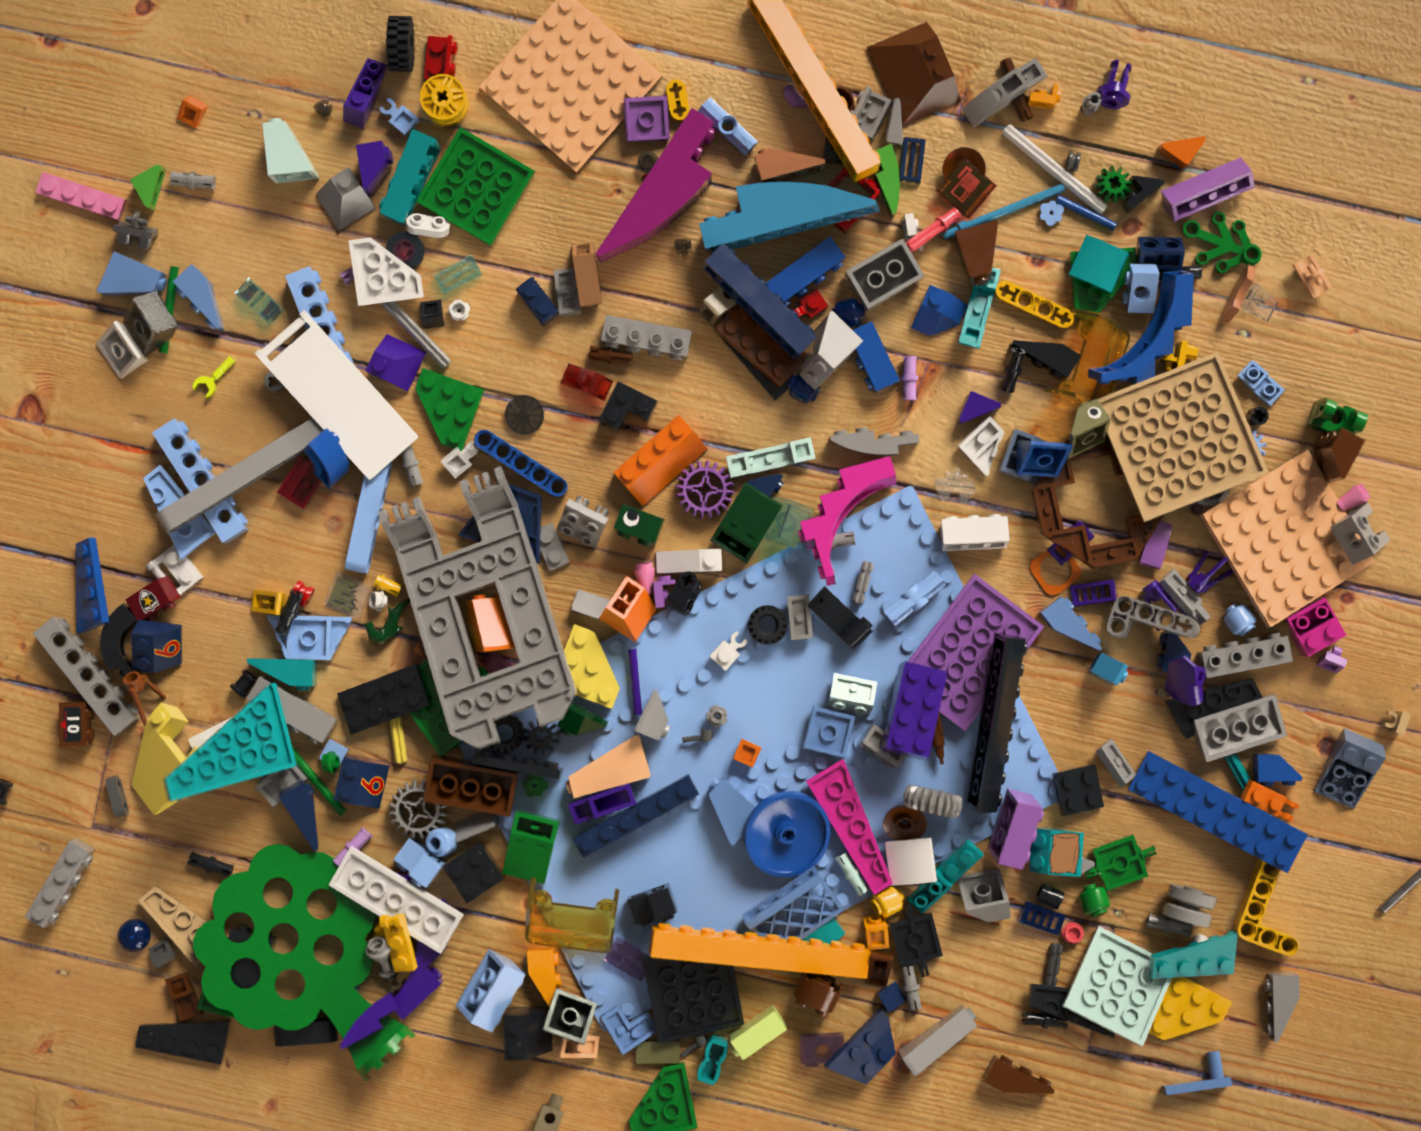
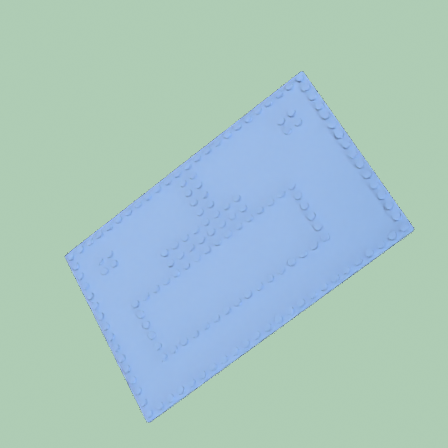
M908 486L842 521L836 534L854 531L855 545L836 547L835 550L831 548L830 562L836 584L827 586L825 579H820L818 567L821 564L819 559H814L812 549L807 550L805 542H798L701 591L688 616H684L671 609H666L651 617L636 642H633L621 633L602 641L600 645L620 687L613 708L605 707L577 695H574L571 702L609 721L607 726L577 736L572 734L571 737L560 732V735L553 736L554 739L559 740V744L551 742L554 750L550 751L546 746L547 752L545 755L542 754L541 748H539L537 754H534V745L527 749L526 746L531 743L530 740L522 741L518 748L509 752V754L516 755V759L519 760L531 757L538 759L537 763L545 764L546 761L559 763V767L563 768L560 779L544 777L543 780L547 781L548 788L539 797L536 795L533 797L526 795V788L523 787V782L526 781L528 773L519 772L511 816H497L500 820L499 826L508 843L517 810L560 820L545 884L527 880L586 999L597 1003L594 1015L603 1031L607 1030L599 1016L615 1005H619L627 1020L651 1009L642 958L650 956L648 947L652 925L658 926V923H666L676 928H680L681 925H687L695 930L707 927L714 929L715 932L733 930L736 934L745 935V932L752 931L746 926L742 915L799 876L776 877L760 870L748 856L743 836L734 846L729 843L708 795L711 791L708 787L716 778L720 780L724 777L755 806L765 798L785 791L804 793L817 801L806 780L843 759L887 870L885 842L894 840L885 833L883 819L891 809L905 806L903 804V795L908 785L956 794L963 799L962 810L959 817L956 818L922 812L927 820V828L920 838L931 837L935 864L944 860L967 839L975 844L993 834L1007 788L1032 794L1043 809L1058 802L1052 773L1058 772L1020 696L1015 701L1016 717L1012 720L1011 725L1013 736L1012 740L1008 743L1009 760L1005 763L1004 767L1006 777L1004 784L1001 785L1002 802L998 806L997 812L980 814L966 805L981 711L966 731L939 712L945 746H943L944 764L940 765L935 748L932 746L929 758L921 760L906 756L898 768L892 769L857 745L869 726L874 724L885 731L899 664L909 660L964 587L946 551H942L941 541L912 486ZM868 561L873 563L874 567L873 571L870 572L871 578L867 592L864 594L866 597L863 604L855 603L852 599L854 592L856 593L855 588L859 573L862 572V562ZM935 571L943 579L946 586L928 599L929 602L915 613L912 612L900 624L894 626L883 611L901 598L900 596L911 586L917 585L928 574ZM825 586L859 619L865 617L873 625L870 628L873 632L854 650L810 609L813 638L791 640L787 596L809 594L810 602ZM764 605L779 608L786 616L788 624L784 637L777 643L770 645L761 644L754 640L748 630L750 615L755 609ZM765 616L760 620L759 628L763 633H772L776 628V622L772 617ZM737 631L739 634L735 637V641L742 643L746 639L747 643L745 646L736 649L740 655L725 671L710 655L723 640L729 644L732 634ZM629 649H637L642 713L654 689L659 691L669 719L667 725L671 727L666 737H660L659 741L634 731L642 714L634 715ZM834 673L877 682L874 705L870 714L860 715L852 710H837L832 706H828ZM715 705H718L720 708L723 707L727 711V722L724 725H719V727L711 726L710 722L706 719V713ZM812 706L856 716L845 759L802 748ZM534 707L512 714L522 722L523 729L528 728L532 730L528 724L530 721L534 722L537 726V716ZM559 721L548 724V727H550L554 723H556L557 725ZM503 724L497 728L500 741L506 742L512 738L513 731L510 726ZM556 726L552 729V732L560 731L561 728ZM701 729L713 730L712 740L708 742H682V737L700 736ZM537 731V740H543L545 742L547 740V738H545V736L547 735L546 732L544 731L541 733ZM524 733V737L530 736V734ZM640 734L651 777L629 783L635 801L638 802L688 773L699 791V795L582 858L572 840L573 837L621 810L575 825L568 804L599 792L574 798L573 793H568L566 781H569L568 777L632 736ZM741 738L762 747L753 768L733 759ZM464 741L459 744L466 760L472 761L473 754L482 749L494 751L489 746L478 749ZM494 752V755L501 756V754H503L500 752ZM830 822L831 835L829 845L815 867L846 910L871 897L873 892L869 889L858 896L850 881L844 878V872L837 861H835L837 856L842 855L846 851L856 868L857 866ZM669 883L677 905V913H675L674 918L664 922L661 919L656 920L654 918V922L649 925L641 926V923L635 925L627 897ZM818 884L812 888L811 895L822 896L823 886ZM796 899L793 907L804 908L806 899ZM810 899L808 909L819 910L821 901ZM825 901L823 911L831 912L837 905L834 902ZM780 910L776 913L775 919L786 921L788 911ZM792 912L790 921L801 923L803 913ZM807 914L805 923H815L818 915ZM762 923L756 929L759 932L768 933L770 924ZM774 924L772 934L783 935L785 925ZM789 926L787 936L799 934L800 927Z

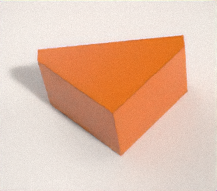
M1205 136L1162 143L1158 147V152L1184 169L1191 162L1206 139Z

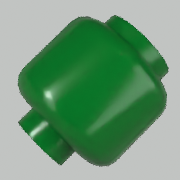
M1095 883L1083 887L1084 892L1078 897L1083 912L1086 915H1091V918L1106 914L1111 903L1105 888L1101 886L1096 887Z

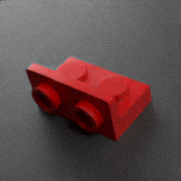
M448 35V37L428 36L424 73L425 81L438 74H448L455 77L456 64L453 63V55H457L458 42H455L453 35Z

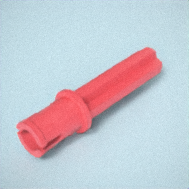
M952 208L943 216L936 217L934 223L906 242L910 252L915 251L940 232H947L951 225L961 220L960 212L956 208Z

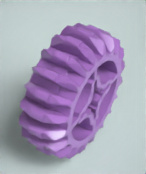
M708 460L705 462V467L701 466V461H697V469L690 464V473L683 469L682 473L686 478L684 479L680 476L677 478L678 481L683 482V485L675 486L676 489L682 490V493L676 494V498H684V500L679 502V505L682 506L685 503L688 505L684 509L686 513L693 509L692 517H695L697 512H701L700 519H704V513H708V518L712 519V511H715L717 516L721 515L718 508L721 507L726 511L727 507L723 504L724 501L727 503L732 502L730 498L726 497L727 494L734 495V491L727 490V487L734 485L733 482L726 483V480L730 478V474L723 477L722 473L725 471V468L722 467L718 472L716 470L718 463L715 462L713 468H710ZM703 472V479L700 484L687 485L694 475ZM710 473L719 478L723 488L713 487L710 484ZM705 479H707L706 484L709 485L708 488L710 487L711 490L715 491L707 492L705 501H703L702 492L699 493L696 489L702 488ZM686 491L697 493L700 496V507L694 505L689 500ZM722 495L717 504L706 508L709 496Z

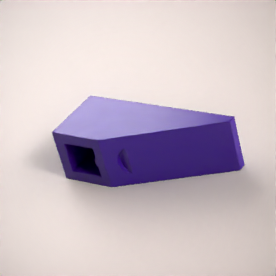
M367 58L343 105V122L364 128L373 110L388 68L387 64Z

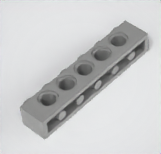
M52 617L33 632V635L114 736L122 734L140 719L137 715L138 710L132 703L128 704L123 698L125 696L124 692L118 686H114L111 683L109 673L105 669L101 670L96 664L98 662L97 658L91 652H87L84 649L82 639L78 635L74 636L69 630L71 628L70 624L64 618ZM60 635H63L65 638V644L62 647L57 643V638ZM73 652H76L79 656L76 664L71 661V654ZM87 669H90L92 672L90 681L84 677V672ZM100 686L106 689V695L103 698L98 695V688ZM114 703L118 704L120 708L117 715L111 711V706Z

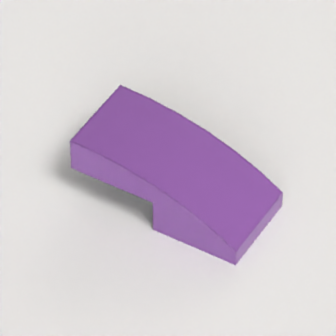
M1159 522L1156 530L1141 551L1139 564L1158 570L1161 569L1172 530L1171 524Z

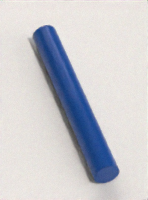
M1058 195L1055 201L1056 204L1062 205L1114 231L1117 225L1116 222Z

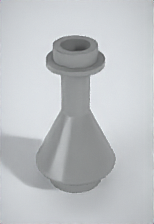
M374 937L366 946V955L380 963L379 975L382 978L391 979L395 975L393 964L388 962L391 947L387 945L386 938Z

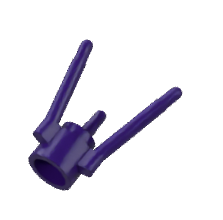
M1205 550L1193 571L1187 576L1190 579L1187 584L1198 595L1201 592L1205 593L1209 588L1234 573L1230 569L1210 582L1209 580L1227 562V557L1223 558L1206 575L1202 572L1197 574L1209 554V551Z
M1154 580L1142 589L1145 594L1141 597L1146 603L1151 604V599L1155 602L1161 598L1172 611L1177 612V609L1173 606L1174 604L1187 616L1157 580Z

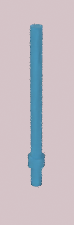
M1061 183L968 222L966 220L959 222L957 226L948 229L947 232H942L944 240L955 236V231L996 220L1065 192L1064 185Z

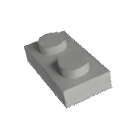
M553 523L541 527V552L550 571L570 563Z
M809 594L787 596L791 640L813 638L811 612L807 606Z
M1112 739L1106 741L1096 750L1100 760L1104 763L1119 787L1126 785L1136 775Z

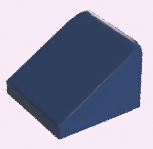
M896 981L877 991L888 1013L906 1001Z

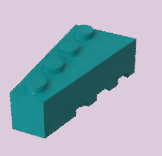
M412 129L403 154L397 164L394 177L391 178L388 184L386 197H383L379 204V213L383 217L406 227V219L409 215H412L417 204L416 200L422 192L441 150L437 139Z

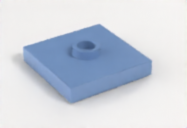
M812 706L802 748L845 759L856 716Z

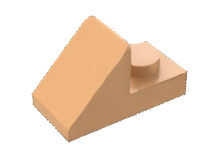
M588 1034L584 1045L561 1038L558 1057L597 1058L600 1036Z

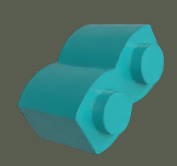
M715 1034L708 1038L705 1046V1055L701 1058L698 1065L697 1077L699 1081L714 1085L718 1080L721 1071L720 1064L725 1060L728 1053V1040Z

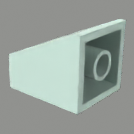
M272 118L268 122L262 123L268 176L275 183L319 179V174L294 132L285 121H282L280 118Z

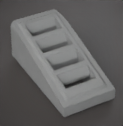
M894 98L884 141L902 145L901 102L899 98Z

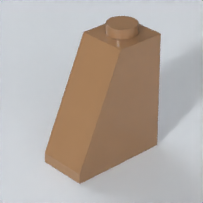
M594 242L572 245V257L580 307L595 308L598 304H602Z

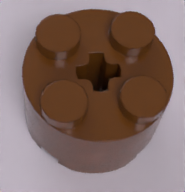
M802 972L793 992V995L796 997L795 1003L802 1007H807L808 1005L814 1008L815 1012L819 1015L827 1017L828 1013L834 1011L844 986L842 983L839 986L835 984L836 979L830 975Z

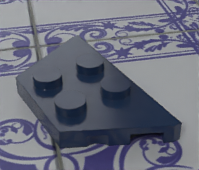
M880 1007L823 1066L867 1085L896 1054L886 1008Z

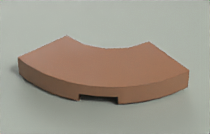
M1248 265L1237 280L1225 304L1221 318L1222 321L1230 322L1239 312L1246 293L1254 283V267Z

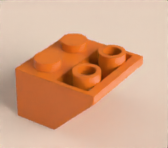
M626 576L598 619L633 642H636L656 611V607L646 589Z

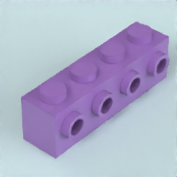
M1240 157L1162 190L1163 207L1171 218L1177 221L1255 188L1253 173Z

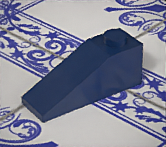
M300 779L281 791L279 799L315 852L319 847L313 796L315 791L309 782L305 784L304 780Z

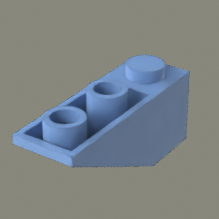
M191 264L173 281L177 286L175 291L183 299L186 296L192 302L190 304L191 308L197 314L202 312L207 317L205 322L213 330L217 328L223 331L224 326L212 284L196 266Z
M1062 596L1056 598L1038 612L1051 630L1094 650L1100 651L1102 649L1099 645L1101 643L1099 637L1094 632L1090 633L1086 628L1087 622L1081 615L1077 616L1072 609L1075 607L1067 597L1065 599Z

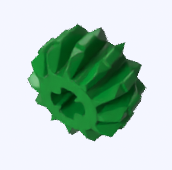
M1113 165L1109 167V171L1103 168L1101 170L1102 175L1096 176L1095 179L1100 183H1096L1094 188L1101 189L1097 196L1099 197L1104 194V202H1107L1110 197L1112 203H1116L1118 198L1123 201L1125 199L1124 194L1130 193L1131 190L1127 186H1130L1132 181L1125 180L1129 173L1126 172L1122 175V167H1119L1116 172ZM1112 180L1115 181L1116 187L1114 189L1111 188L1110 182Z

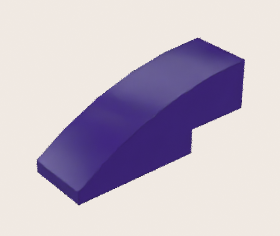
M627 783L570 802L568 806L574 823L577 825L637 803L631 786Z
M392 993L385 995L364 1011L345 1035L340 1044L341 1049L347 1048L384 1027L380 1019L399 1009Z

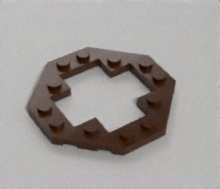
M1106 436L1105 442L1067 459L1058 477L1041 476L1031 492L1041 535L1092 569L1137 560L1145 544L1149 541L1157 525L1164 517L1162 515L1144 523L1140 514L1126 517L1125 522L1129 539L1093 546L1089 544L1085 525L1064 529L1055 488L1075 483L1071 466L1072 462L1110 456L1114 475H1124L1108 436Z

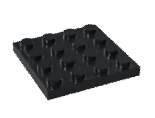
M650 956L642 958L659 1044L744 1025L733 965L654 958Z

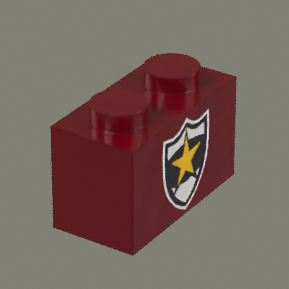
M168 575L156 579L125 600L137 621H153L160 616L159 612L162 610L166 612L176 606L175 602L181 599V596Z

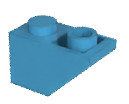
M1098 652L1088 672L1109 684L1118 685L1119 682L1123 683L1126 679L1128 665Z

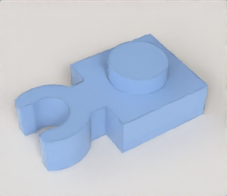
M388 98L387 101L391 104V109L385 110L383 107L379 109L385 116H392L389 123L406 137L420 120L403 105L397 109L395 102Z

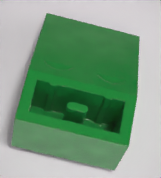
M517 810L502 874L545 884L560 820Z

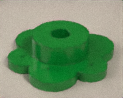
M533 774L526 776L523 787L526 788L525 793L527 796L533 797L536 795L539 797L543 794V791L548 788L547 781L543 780L544 776Z

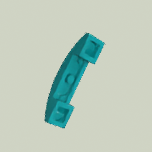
M992 268L991 281H988L985 285H973L958 340L959 344L976 349L980 348L991 302L999 280L1000 269Z

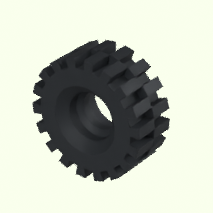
M389 16L386 30V54L389 71L412 72L415 60L412 16Z

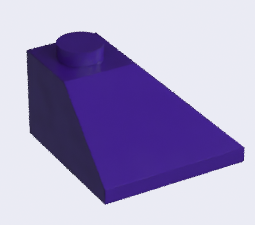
M386 334L374 351L365 371L408 392L426 352Z

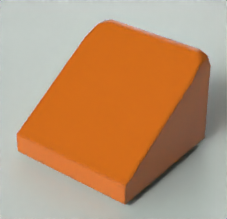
M188 96L182 100L177 119L197 128L208 105Z

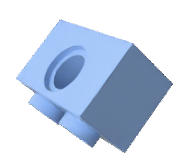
M1130 264L1129 272H1125L1127 290L1123 291L1122 304L1126 306L1128 313H1154L1159 280V271L1156 264ZM1140 286H1143V287H1144L1142 290H1139V291L1135 290L1136 288H1138V287H1140Z

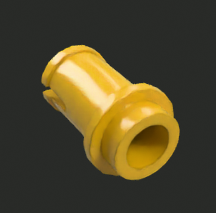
M378 575L373 587L377 588V591L380 589L395 597H398L403 584L385 578V575Z

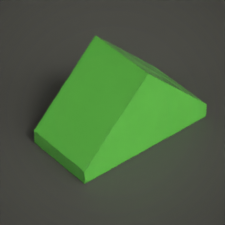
M155 165L130 179L143 204L151 211H155L166 169L161 165Z

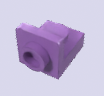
M670 576L657 577L658 581L653 582L656 608L665 607L668 591L667 589L663 590V585L676 584L675 579L671 580Z

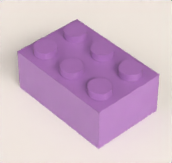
M1009 788L1006 790L988 846V850L998 864L1023 870L1025 863L1029 861V849L1031 843H1034L1036 840L1038 822H1041L1043 818V808L1032 794Z

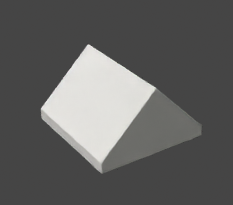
M118 321L113 322L96 342V345L119 379L124 378L149 361L125 325Z

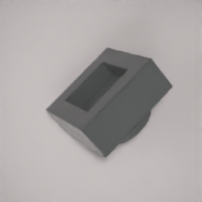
M167 937L148 949L152 964L157 969L176 957L172 942Z

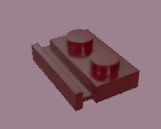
M300 456L277 493L305 510L322 482L314 474L313 464Z

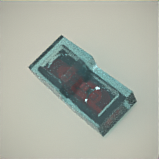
M248 278L235 292L246 305L253 309L269 325L284 310L280 304L251 278Z

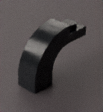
M124 603L111 613L109 623L104 624L100 637L101 654L106 666L110 671H116L120 668L119 673L123 678L126 674L133 672L132 662L127 657L124 649L125 638L138 622L129 605Z

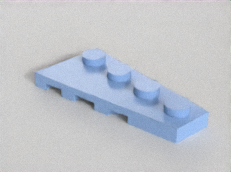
M161 465L143 478L158 511L185 496ZM200 515L169 535L182 560L216 534V532L206 519Z

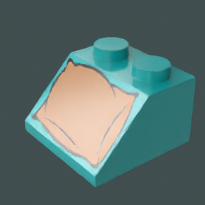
M1036 828V840L1034 843H1031L1029 872L1081 877L1084 833L1054 828Z

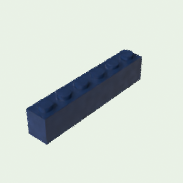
M722 244L705 260L701 268L794 360L817 338L814 330L809 325L804 324L793 309L787 308L783 304L782 298L776 293L773 294L767 288L766 282L761 278H757L752 273L750 266L745 262L742 263L736 257L733 249Z
M688 773L636 802L637 804L619 811L574 836L572 840L582 858H585L699 795V791Z

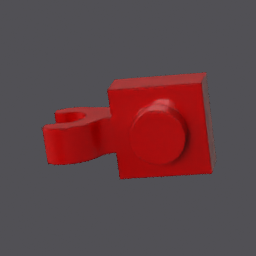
M816 288L798 300L801 306L794 311L798 314L799 318L807 314L809 319L828 308V304Z

